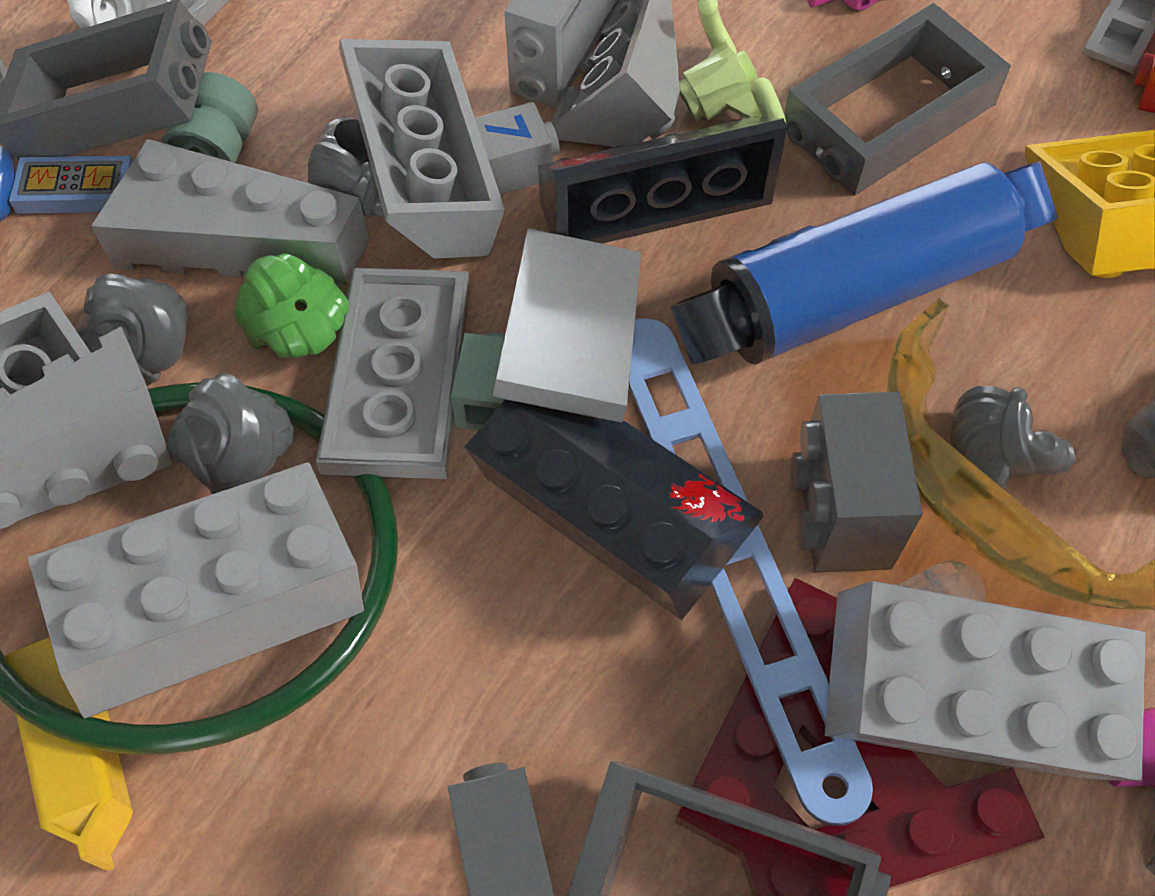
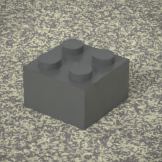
M900 391L818 395L811 420L803 421L801 424V451L793 452L791 457L793 489L795 491L803 490L806 510H801L799 514L801 547L803 550L812 551L814 573L893 569L923 515Z

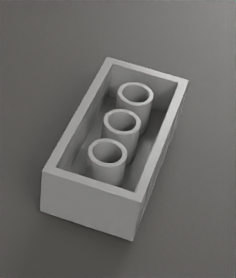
M309 462L27 557L60 676L84 719L364 611L357 564Z
M871 581L839 592L837 596L825 736L1086 780L1142 781L1146 632Z

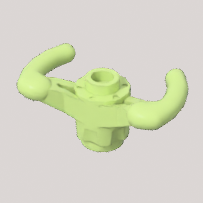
M699 0L698 14L713 50L708 58L683 72L684 78L679 81V93L693 119L697 122L705 117L708 121L729 110L745 119L755 116L784 118L786 123L784 112L770 80L764 77L758 78L756 70L744 50L737 53L736 47L723 25L717 0Z

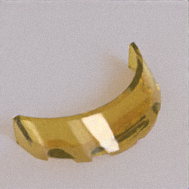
M938 298L900 331L892 353L887 383V392L900 391L915 476L921 496L947 528L965 540L978 555L1022 582L1042 591L1084 604L1115 609L1155 610V559L1133 573L1119 575L1105 572L1092 564L933 431L926 397L935 381L936 370L928 354L930 346L934 342L949 308V305Z

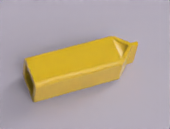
M50 637L5 655L9 664L38 692L61 706L81 713L60 676ZM108 710L91 716L110 721ZM16 714L40 828L76 844L81 860L106 871L114 869L111 854L133 814L119 754L70 743L44 732Z

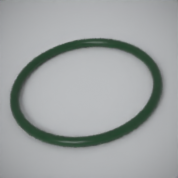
M200 382L149 388L148 392L155 412L184 408L189 403V393ZM246 386L249 389L267 394L273 398L277 405L287 411L293 426L320 441L324 414L293 398L269 390ZM373 474L352 476L365 500L371 526V561L367 580L362 591L364 611L348 619L333 642L314 662L273 692L247 705L194 721L171 724H130L112 722L95 717L84 719L81 713L61 706L28 684L9 664L0 649V701L19 717L48 734L76 745L100 751L132 755L172 754L200 750L228 743L258 732L287 717L315 698L337 679L356 658L371 637L383 614L392 590L398 556L396 515L391 496L383 478Z

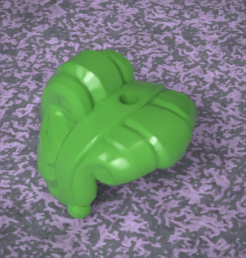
M289 254L269 255L258 258L243 274L245 281L237 294L234 312L238 324L241 325L249 340V344L254 349L268 345L280 358H298L306 356L308 353L318 355L337 338L335 331L339 330L345 320L344 316L348 313L350 306L346 296L334 284V279L321 269L309 266L301 259ZM302 302L306 305V309L299 311L295 308V304Z

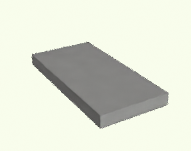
M528 228L493 397L622 422L628 400L641 252Z
M352 268L347 294L350 307L348 313L344 316L345 320L341 326L316 459L320 475L358 476L361 474H373L379 477L447 479L454 424L451 392L464 339L470 289L469 271Z

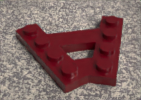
M794 578L788 593L829 683L837 597ZM777 614L759 649L765 666L795 656ZM747 674L692 787L810 828L773 787L784 762ZM810 689L779 699L795 738L799 732L813 748L832 742L831 737L825 736V723ZM855 741L872 781V799L868 806L871 812L863 814L859 819L847 825H827L815 829L878 852L881 856L878 871L891 875L888 891L1035 844L1045 838L1013 767L946 787L912 750ZM681 807L675 823L740 857L753 896H845L852 866L693 809Z

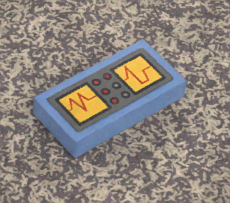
M131 155L20 157L9 202L17 214L100 212L133 162Z

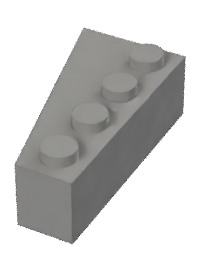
M150 139L146 140L91 225L114 269L135 270L136 264L159 265L162 272L185 274L187 267L217 269L220 276L242 278L243 273L258 258L269 255L289 254L301 259L315 269H321L334 279V284L341 285L348 284L352 268L357 267L370 241L359 197Z
M122 327L99 337L102 348L75 362L66 354L43 366L42 369L45 377L23 389L10 394L3 387L0 388V529L7 528L18 520L57 506L79 502L88 495L127 481L141 480L155 471L173 465L146 383Z

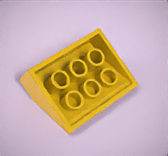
M1155 130L1025 146L1024 156L1027 163L1041 162L1058 219L1054 220L1053 224L1065 251L1091 276L1101 278L1118 277L1126 271L1155 270Z

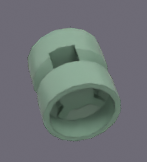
M204 72L191 122L166 128L161 143L236 163L242 149V142L247 139L257 117L259 108L256 99L238 81L223 74Z

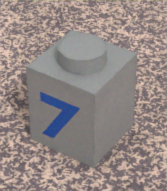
M530 102L475 118L500 195L539 184L538 165L553 162V156L560 153V148L553 124L550 121L543 123L535 103Z

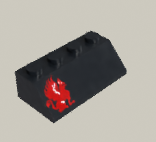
M755 116L733 122L727 121L711 127L680 134L673 133L662 138L626 146H615L604 151L573 158H561L555 162L538 165L540 204L550 233L603 244L770 205L773 201L788 128L784 118Z
M505 399L464 446L486 479L680 620L684 619L764 517L761 510L624 420L616 422Z

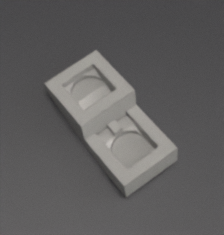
M1111 0L1084 47L1082 54L1133 73L1155 32V0Z

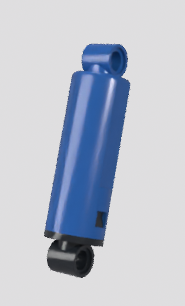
M1040 161L1005 173L990 163L984 162L956 171L819 226H807L774 239L768 245L755 250H746L720 260L712 267V289L681 300L670 307L691 364H699L737 351L746 362L757 365L800 345L813 342L842 330L855 322L1017 256L1024 242L1026 231L1048 224L1058 219Z

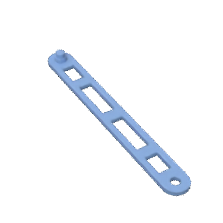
M636 319L629 389L649 437L674 454L673 445L700 437L719 483L747 501L672 331L665 324L657 320ZM671 372L687 409L660 417L644 380ZM757 525L726 565L750 557L753 558L795 656L765 666L724 568L710 585L803 808L811 817L821 823L831 826L847 825L859 819L868 808L872 799V781L853 740L831 737L832 742L803 752L799 748L779 699L810 689L826 726L829 683L762 532ZM829 776L839 777L846 785V795L839 799L830 798L823 790V780Z

